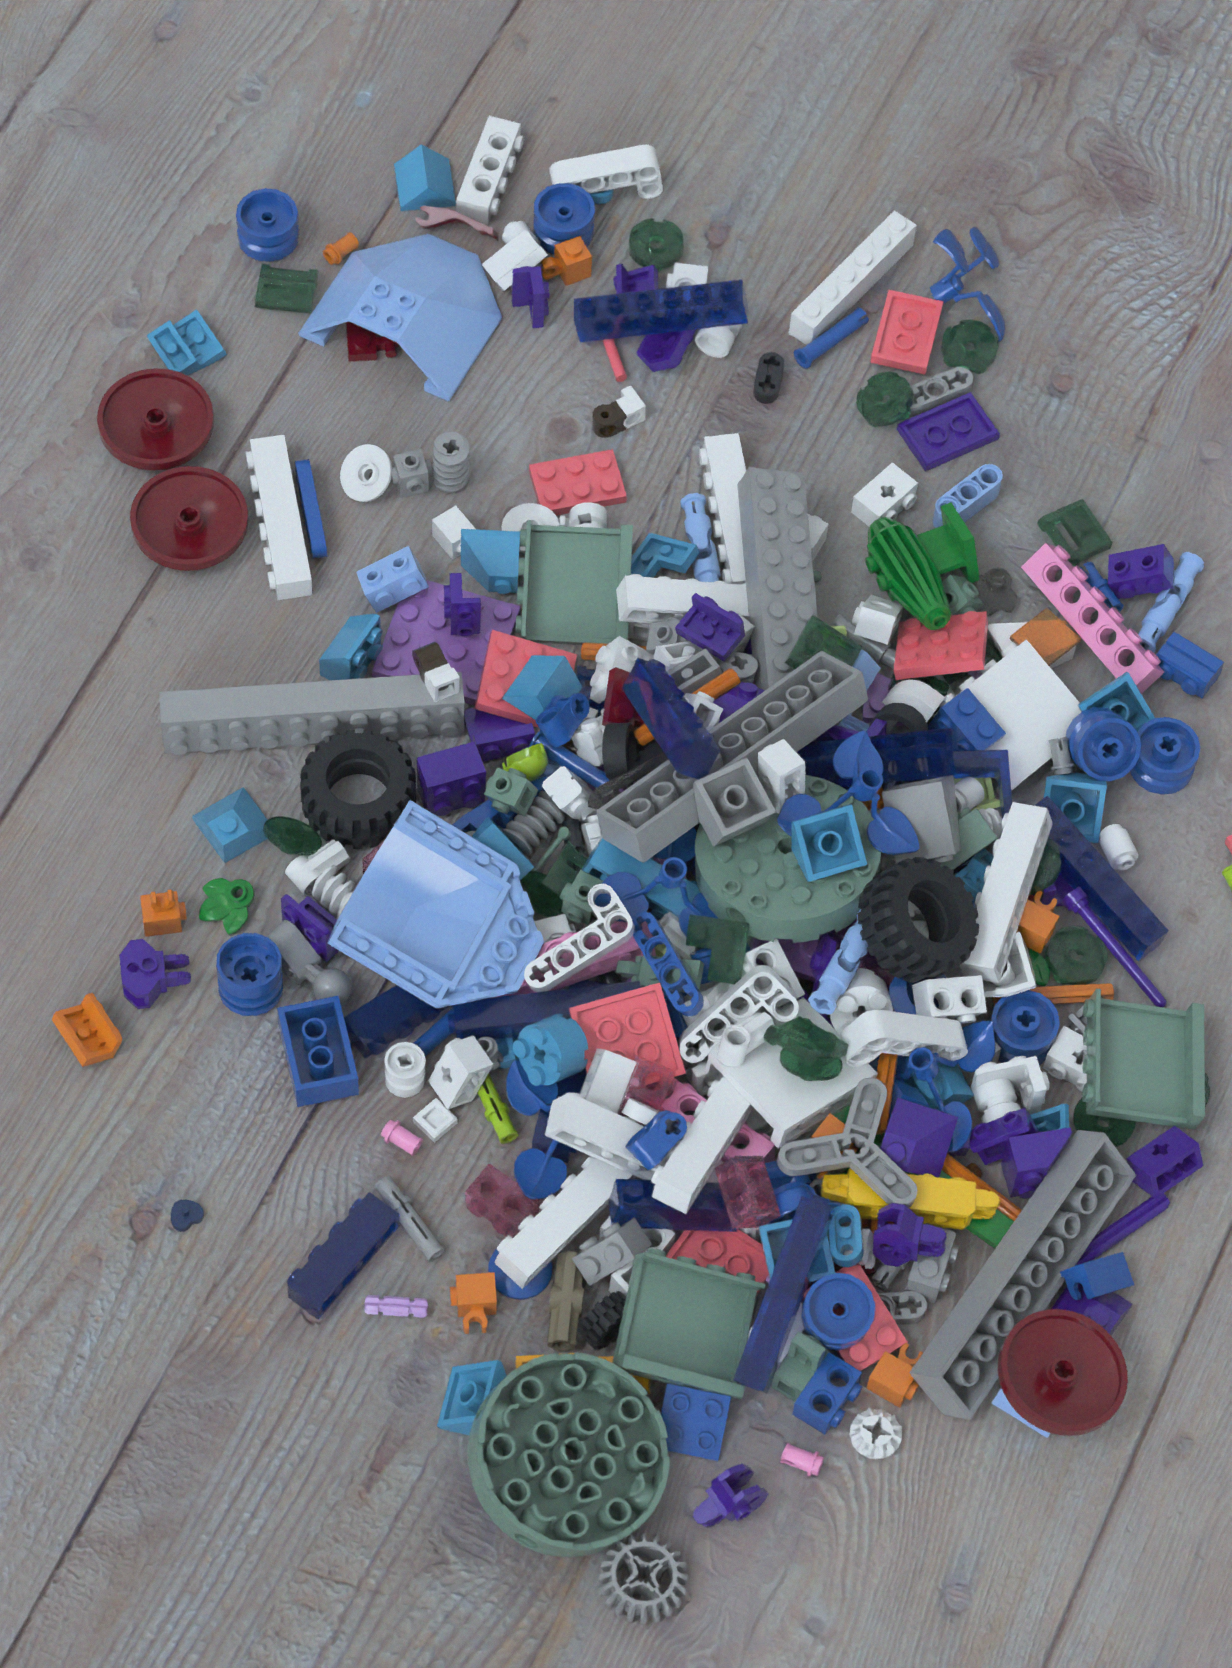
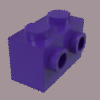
M1164 544L1110 554L1108 556V585L1118 599H1129L1137 595L1159 593L1163 590L1173 589L1174 558Z

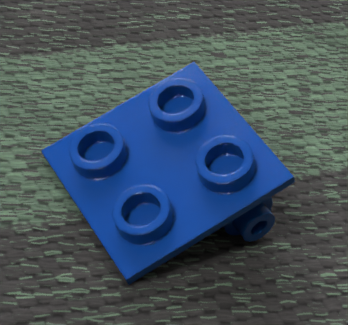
M667 1383L661 1416L668 1435L666 1439L668 1451L718 1461L731 1396Z

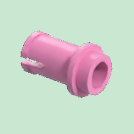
M389 1120L381 1132V1136L385 1138L384 1142H392L411 1156H414L419 1150L423 1139L400 1126V1121L394 1122Z
M787 1443L780 1463L807 1472L809 1477L812 1474L818 1476L824 1462V1457L819 1456L818 1451L811 1453Z

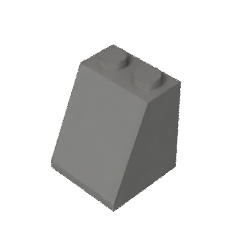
M953 775L894 785L882 791L884 807H892L902 812L913 826L919 841V850L917 852L894 855L895 864L914 857L935 858L938 862L953 860V854L961 851Z

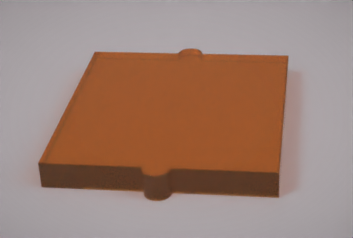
M1045 608L1010 636V640L1017 646L1027 640L1048 666L1052 665L1080 643L1081 638L1066 626V621H1061L1048 608Z

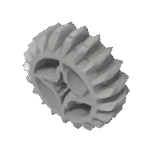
M645 1533L641 1534L640 1542H636L632 1535L628 1536V1545L626 1546L621 1541L617 1542V1551L609 1549L606 1553L608 1560L602 1561L600 1569L604 1571L598 1577V1581L604 1584L600 1588V1593L603 1596H609L606 1599L608 1607L617 1605L615 1610L617 1616L622 1615L625 1611L628 1612L627 1621L629 1623L634 1620V1615L640 1616V1623L642 1625L646 1624L647 1616H651L655 1623L659 1622V1612L667 1617L671 1616L672 1610L670 1606L679 1608L681 1606L679 1597H685L687 1589L683 1586L688 1584L689 1576L683 1573L687 1570V1564L685 1562H678L681 1558L680 1551L670 1553L672 1547L670 1541L660 1546V1537L658 1535L653 1538V1542H647V1535ZM639 1557L651 1558L654 1561L644 1562ZM625 1563L628 1566L630 1577L626 1579L625 1585L620 1588L616 1574ZM667 1570L671 1584L662 1595L659 1591L660 1586L657 1580ZM643 1575L645 1577L646 1575L650 1577L649 1582L644 1583V1580L639 1582L638 1576ZM642 1595L649 1601L636 1600L632 1597Z

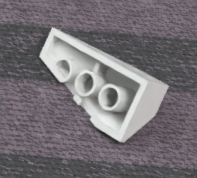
M1017 932L1000 982L995 983L982 980L985 997H1008L1037 988L1029 953L1020 932ZM960 966L945 973L946 978L964 977Z

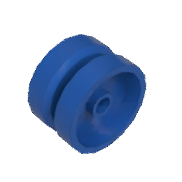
M557 183L548 186L538 194L534 202L533 234L540 241V246L546 252L554 254L556 244L581 236L586 247L590 245L594 236L595 203L591 195L582 187L570 183Z
M266 188L252 191L242 198L237 205L236 211L237 239L240 248L247 256L258 261L272 262L290 255L298 245L299 238L298 210L292 198L277 189Z
M1093 707L1082 711L1072 720L1066 731L1071 760L1088 776L1096 780L1114 781L1124 777L1134 768L1140 757L1141 742L1138 732L1127 720L1108 708Z
M1170 717L1154 718L1145 723L1138 731L1141 742L1140 757L1130 773L1136 783L1149 792L1160 795L1173 794L1185 788L1192 779L1201 747L1196 733L1181 720Z
M1027 990L1008 997H1001L995 1004L991 1021L994 1025L995 1042L1001 1047L998 1061L1004 1063L1017 1056H1025L1026 1058L1036 1056L1039 1065L1045 1062L1046 1056L1055 1042L1060 1021L1058 1011L1053 1003L1041 993Z
M833 1273L823 1276L811 1286L802 1304L801 1320L805 1332L818 1339L823 1347L832 1350H843L855 1346L865 1337L874 1321L876 1305L872 1292L862 1280L851 1274ZM838 1307H841L844 1312L841 1316H837L834 1314L833 1309L836 1310Z

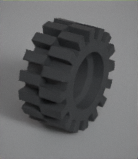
M620 1291L612 1292L609 1297H604L601 1303L595 1304V1308L586 1313L587 1316L582 1318L581 1324L577 1327V1331L594 1350L599 1351L603 1347L606 1348L610 1342L613 1343L617 1340L626 1297Z

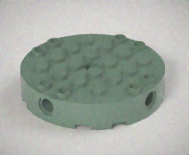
M805 775V794L812 796L820 803L821 812L829 808L848 791L828 780ZM853 796L839 806L852 804L867 865L811 882H807L791 849V836L785 833L778 824L777 818L779 814L777 812L766 823L714 847L700 823L695 839V873L699 891L707 900L710 910L720 920L733 929L756 939L774 942V938L793 939V943L817 940L819 935L832 930L838 932L857 919L856 915L860 910L858 908L860 896L863 895L864 887L873 880L875 875L881 872V852L870 843L866 832L868 824L874 820L870 811L861 801L856 800Z
M552 1353L530 1360L508 1374L490 1391L480 1405L472 1423L468 1442V1465L471 1481L482 1507L491 1520L505 1534L519 1544L533 1551L557 1557H580L595 1554L615 1545L638 1529L649 1518L659 1503L666 1486L670 1465L666 1442L668 1438L666 1427L660 1411H656L647 1396L648 1392L619 1366L605 1359L584 1353ZM565 1448L572 1451L575 1460L568 1459Z

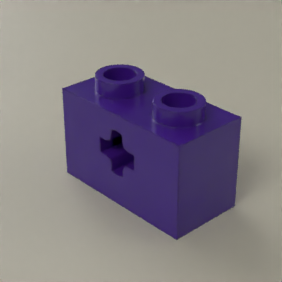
M1173 1126L1126 1158L1128 1165L1136 1174L1132 1182L1154 1199L1203 1167L1199 1143L1176 1126Z

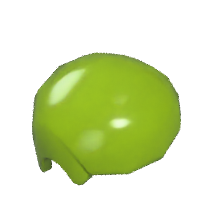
M539 743L506 758L507 767L504 762L502 767L505 771L513 768L526 775V779L531 782L535 781L546 771L548 757L543 744Z

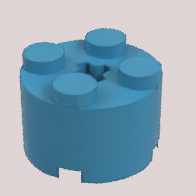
M554 1014L524 1027L518 1036V1040L513 1043L514 1054L519 1058L522 1067L528 1074L529 1081L535 1086L552 1085L581 1072L587 1065L588 1059L584 1060V1051L588 1050L586 1036L575 1020L561 1017L564 1014Z

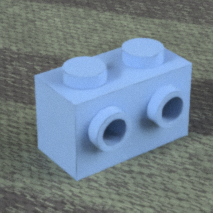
M409 546L356 572L364 594L376 613L429 587L420 563Z

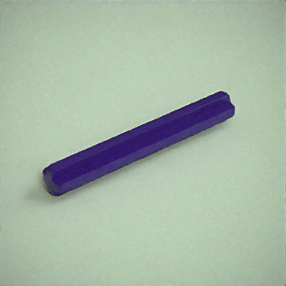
M1164 1193L1156 1199L1150 1197L1098 1233L1075 1266L1094 1260L1166 1210L1170 1204L1168 1197Z

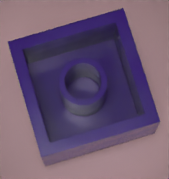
M475 741L417 757V789L426 810L434 815L444 816L453 810L464 807L473 808L485 802L486 770Z

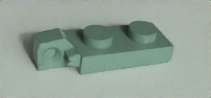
M644 955L636 956L635 962L618 960L616 973L621 974L622 977L632 978V984L642 988L660 983ZM652 956L654 959L662 958L659 956ZM681 959L698 989H700L704 963L699 960ZM672 969L668 972L666 976L667 983L671 984L679 980L681 976L680 969Z

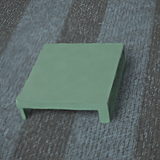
M527 520L526 529H520V546L525 547V558H519L518 575H524V586H518L517 604H523L522 615H516L515 633H521V638L537 643L582 645L584 642L609 644L619 636L628 640L629 622L619 621L616 589L625 575H631L633 525H621V529L531 525V520Z
M1096 988L1091 997L1085 1000L1083 1006V1016L1087 1018V1027H1085L1083 1033V1045L1087 1046V1055L1084 1057L1082 1066L1083 1073L1087 1074V1082L1082 1092V1100L1086 1102V1114L1195 1130L1205 1118L1204 1004L1192 1003L1187 1011L1103 999L1101 998V989Z
M648 1248L647 1252L635 1254L613 1364L629 1374L727 1395L731 1396V1400L742 1399L745 1386L738 1383L757 1290L765 1289V1284L756 1282L755 1276L751 1274L736 1273V1276L725 1273L726 1268L710 1264L706 1268L697 1266L696 1260L682 1256H678L677 1260L666 1257V1252L659 1249Z

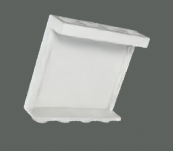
M1027 640L1019 646L1012 643L1001 653L1004 658L997 663L992 659L984 666V670H979L983 675L976 680L971 676L959 686L961 692L969 688L1006 733L1002 739L978 757L1000 783L995 791L1002 799L1052 758L1048 740L1066 737V731L1072 720L1081 713L1078 707L1080 702ZM953 694L947 695L939 707L941 708L954 698Z
M804 997L798 1000L799 1011L793 1020L781 1022L771 1016L776 1027L775 1035L748 1053L741 1065L730 1067L721 1063L717 1057L720 1044H717L708 1053V1061L705 1068L707 1074L717 1069L774 1128L770 1141L778 1149L822 1123L829 1113L835 1115L848 1105H851L858 1083L865 1078H876L878 1074L869 1064L859 1066L847 1064L842 1041L837 1031L811 1007ZM792 1003L785 1004L780 1010H788Z

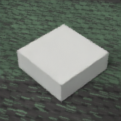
M435 1098L413 1117V1122L435 1143L457 1124L458 1119Z

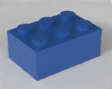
M339 995L277 1008L279 1030L297 1107L359 1095L358 1075Z

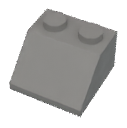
M748 758L742 759L693 783L698 818L713 847L766 823L776 813Z

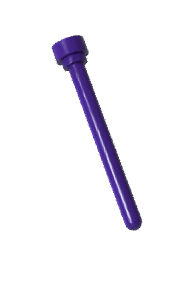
M1081 887L1071 891L1061 903L1069 912L1079 913L1156 1007L1164 1008L1167 1004L1164 996L1089 908L1087 894Z

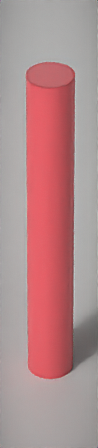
M596 308L593 310V315L616 381L622 382L627 379V375L603 308Z

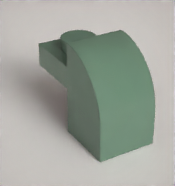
M798 1331L791 1341L787 1357L774 1374L771 1387L795 1402L829 1351L815 1337L811 1335L805 1336Z

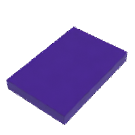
M971 392L897 424L896 429L925 472L998 440L1000 433Z

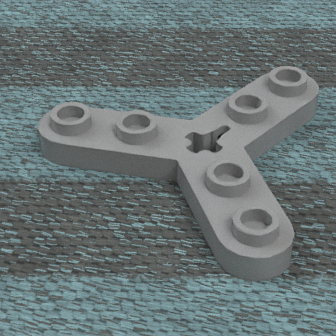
M865 1078L858 1083L843 1133L786 1143L781 1147L777 1157L779 1169L789 1176H800L850 1167L888 1205L896 1203L906 1205L909 1208L917 1196V1186L914 1181L874 1143L887 1098L886 1086L876 1078ZM851 1143H855L856 1147H862L859 1154H855L854 1150H848Z

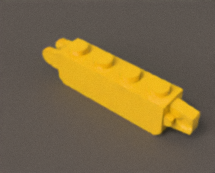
M850 1167L847 1174L823 1176L821 1198L852 1205L859 1211L861 1218L878 1220L879 1209L888 1205ZM907 1174L917 1186L916 1199L909 1209L917 1216L924 1217L923 1224L927 1223L936 1227L963 1230L970 1224L972 1218H984L985 1220L993 1218L1000 1204L998 1194L988 1190L976 1189V1182L966 1181L964 1178L954 1177L946 1179L938 1178L931 1174Z

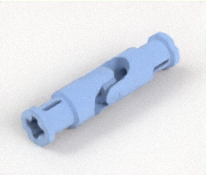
M699 493L688 494L680 500V505L685 510L686 519L684 525L686 535L692 544L697 545L700 552L697 556L699 559H695L692 563L694 577L702 582L719 581L721 573L716 548L711 540V522L709 516L706 515L704 507L706 505V497Z
M1190 552L1181 554L1179 558L1180 563L1176 570H1174L1173 589L1159 592L1154 606L1145 615L1138 635L1142 638L1143 641L1140 644L1146 651L1148 649L1153 653L1156 651L1157 641L1166 634L1175 617V613L1180 609L1191 591L1195 576L1203 570L1204 561L1198 555Z
M858 913L855 925L849 927L841 942L840 949L835 952L822 974L818 990L809 997L811 1007L821 1014H832L837 1007L836 1000L845 993L859 968L860 960L858 959L868 952L866 948L869 946L866 940H862L860 934L862 925L858 924Z

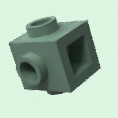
M949 575L942 582L951 615L977 611L984 605L978 597V589L966 578Z
M497 767L494 775L489 778L486 784L484 795L492 802L491 807L504 814L512 811L525 817L538 789L526 779V775L513 768L505 771Z
M580 870L572 884L567 882L560 895V899L563 900L561 912L565 913L566 917L573 922H582L589 925L595 914L588 902V893L593 886L602 884L603 881Z

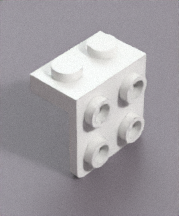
M621 636L614 639L608 645L602 646L595 658L597 665L590 681L592 686L590 699L597 703L605 700L609 670L615 667L641 676L640 688L645 689L646 681L654 680L650 673L654 655ZM659 692V701H658V704L655 705L654 710L658 707V705H659V703H660V698H661L660 692Z
M1017 1056L1009 1060V1062L1000 1064L988 1062L975 1070L970 1088L972 1092L978 1086L988 1081L1009 1079L1013 1084L1015 1092L1018 1091L1023 1108L1026 1107L1030 1115L1040 1112L1042 1104L1045 1103L1046 1091L1049 1090V1080L1046 1072H1041L1036 1056L1028 1058Z

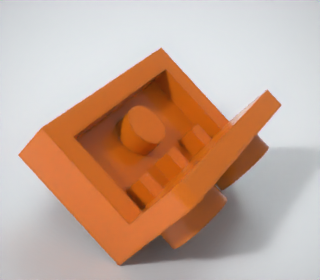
M93 993L86 994L80 1005L56 1011L51 1019L82 1067L114 1058L123 1040L119 1029L114 1026L106 1014L103 1005L99 1003Z

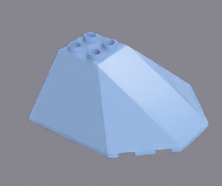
M425 234L352 252L299 331V335L324 347L339 324L348 321L397 342L428 377L424 384V391L450 401L502 320V315L479 256L431 234Z
M409 800L336 921L327 944L437 1009L516 993L525 979L524 971L526 966L536 959L544 944L541 931H537L533 919L534 911L527 891H523L519 879L520 871L516 863Z

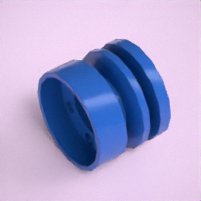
M243 933L231 937L221 946L217 954L216 968L218 992L223 1004L232 1012L243 1016H257L275 1007L283 995L282 955L278 946L268 937L257 933Z

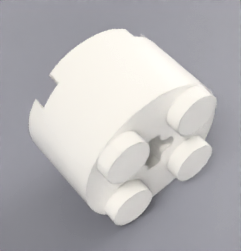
M858 968L845 993L836 1000L837 1007L830 1014V1019L834 1029L840 1036L843 1029L867 1011L885 1010L893 1012L885 981L869 969Z

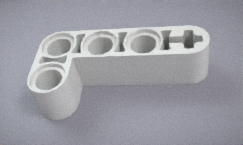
M639 145L562 160L552 164L549 169L552 185L570 183L582 187L589 194L637 185L640 197L652 199L659 196L663 190L656 150L651 145Z
M597 884L588 893V902L598 919L597 921L526 966L524 977L528 986L537 993L549 991L624 944L633 936L634 924L631 916L609 885ZM606 893L611 896V901L607 906L598 907L595 905V899L598 895ZM618 919H623L628 923L627 929L622 933H615L611 930L613 922ZM591 936H597L601 939L600 946L595 950L585 948V941ZM564 953L574 955V961L568 967H562L558 964L559 957ZM552 961L555 970L558 972L556 975H554L547 964ZM538 970L542 974L545 973V981L541 983L537 979L534 980L536 978L534 973Z
M758 965L752 968L682 1032L679 1038V1049L682 1058L691 1063L700 1062L708 1056V1053L714 1046L720 1044L726 1027L739 1025L753 1015L762 1005L778 1021L788 1022L793 1020L799 1011L796 994L769 966ZM760 976H767L771 979V983L766 988L756 987L754 981ZM737 997H742L748 1001V1004L745 1008L738 1010L731 1006V1002ZM786 998L791 1000L792 1006L788 1010L782 1011L776 1008V1003L780 999ZM719 1018L725 1022L723 1028L716 1031L710 1029L708 1023L712 1019ZM701 1030H702L703 1033H704V1036H703L702 1038H701ZM690 1041L693 1044L698 1042L699 1049L696 1050L694 1047H691L688 1050L687 1042Z
M871 1010L861 1014L840 1033L846 1062L850 1066L868 1064L881 1053L910 1056L912 1051L921 1047L929 1049L932 1053L937 1052L940 1057L951 1061L961 1059L968 1053L961 1023L951 1019L885 1010Z

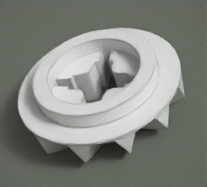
M868 1408L861 1414L858 1413L850 1427V1439L854 1448L863 1456L872 1459H882L892 1455L898 1449L902 1440V1426L899 1425L895 1415L887 1413L884 1408L880 1410ZM878 1422L880 1423L881 1432L885 1436L879 1435L875 1444H873L872 1433L867 1431V1429H874Z

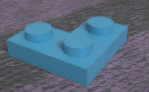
M649 533L631 558V575L639 574L643 577L654 578L661 567L685 574L699 555V549L697 545Z

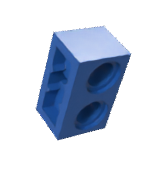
M828 1352L795 1401L792 1415L826 1435L831 1426L837 1428L846 1413L842 1409L848 1400L853 1403L863 1388L859 1384L862 1372ZM840 1378L846 1385L837 1387L830 1380ZM821 1403L826 1405L829 1411L818 1412L813 1406Z

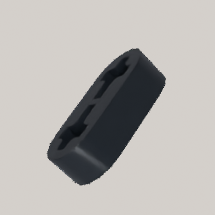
M768 352L759 359L753 396L758 402L763 404L773 403L779 395L784 360L777 353ZM769 364L775 365L772 373L767 372ZM765 383L770 384L768 392H763Z

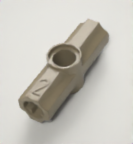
M574 1251L558 1253L555 1284L551 1288L549 1306L551 1319L547 1341L548 1347L555 1349V1351L567 1352L568 1350H575L578 1318L581 1317L584 1295L582 1281L584 1277L572 1260L578 1254V1252Z

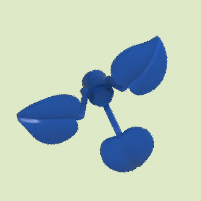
M974 226L970 229V236L981 255L968 265L964 257V250L956 236L949 229L942 230L936 235L933 243L942 247L955 262L956 266L940 281L930 286L934 299L944 301L943 304L953 298L956 303L962 299L978 298L980 305L991 320L998 335V342L1003 340L1005 333V321L1001 311L988 294L983 295L981 291L961 294L964 285L960 279L984 260L987 261L992 269H996L999 266L996 252L980 230Z
M866 730L852 735L834 753L833 766L840 777L853 779L851 788L825 811L838 808L851 796L862 802L871 800V816L874 820L868 824L866 832L870 843L875 849L890 855L917 852L919 850L918 837L913 826L902 812L892 807H884L879 814L877 813V803L880 799L877 791L883 784L881 775L883 772L882 759L871 743ZM806 794L791 796L781 808L777 818L778 824L785 833L791 836L792 821L822 813L821 805L815 798Z
M694 827L653 856L657 859L666 860L658 876L644 889H641L639 879L628 872L613 873L602 883L609 885L615 891L631 919L639 912H647L649 904L644 895L649 893L656 885L661 883L662 886L668 889L679 887L683 902L687 906L679 915V926L682 933L688 939L697 943L726 941L731 938L732 927L725 924L710 910L708 902L702 893L695 895L692 903L689 901L686 890L687 883L683 879L687 872L685 863L695 856L697 832ZM606 893L598 895L595 899V905L598 907L607 906L611 901V896ZM623 919L616 920L618 922H626Z
M992 1021L976 1022L962 1028L968 1053L961 1059L951 1061L940 1057L937 1052L932 1053L924 1047L912 1051L909 1061L906 1056L898 1055L895 1080L905 1083L904 1079H910L914 1072L919 1080L928 1082L939 1108L936 1110L958 1116L948 1149L950 1153L958 1151L968 1141L972 1131V1116L968 1108L959 1101H954L944 1106L933 1081L939 1071L937 1062L950 1067H955L959 1064L960 1068L966 1072H975L981 1065L991 1062L996 1050ZM879 1056L868 1063L876 1072Z
M518 1060L512 1062L506 1078L507 1097L516 1111L526 1116H533L541 1108L545 1112L551 1110L552 1101L558 1095L557 1083L552 1085H533L529 1081L528 1074L522 1067L521 1062ZM617 1112L618 1115H621V1116H623V1117H628V1116H626V1115H624V1114H621V1113ZM554 1139L546 1154L539 1149H527L519 1154L514 1163L515 1179L524 1195L529 1199L540 1200L547 1198L551 1194L554 1195L566 1180V1164L558 1158L551 1157L558 1144V1141Z

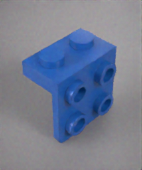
M966 688L942 706L928 725L930 738L934 739L954 758V764L963 772L970 769L983 752L1006 734L969 688Z

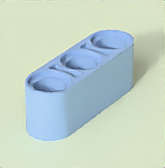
M985 464L936 501L932 521L935 528L943 526L942 505L952 503L965 523L995 500L999 495L1003 477L1000 468L996 465Z

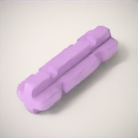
M367 1295L364 1310L367 1314L378 1315V1312H383V1315L405 1317L413 1314V1317L424 1318L428 1313V1300L425 1298H415L414 1301H410V1297L384 1296V1299H380L379 1295Z

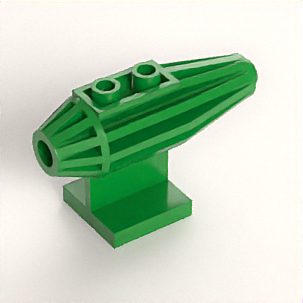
M952 503L941 506L943 526L918 535L910 527L889 517L875 520L868 529V557L865 558V563L869 573H875L881 592L886 591L891 601L896 600L929 630L943 628L951 618V611L940 577L941 574L959 568L969 582L973 583L980 580L974 537Z

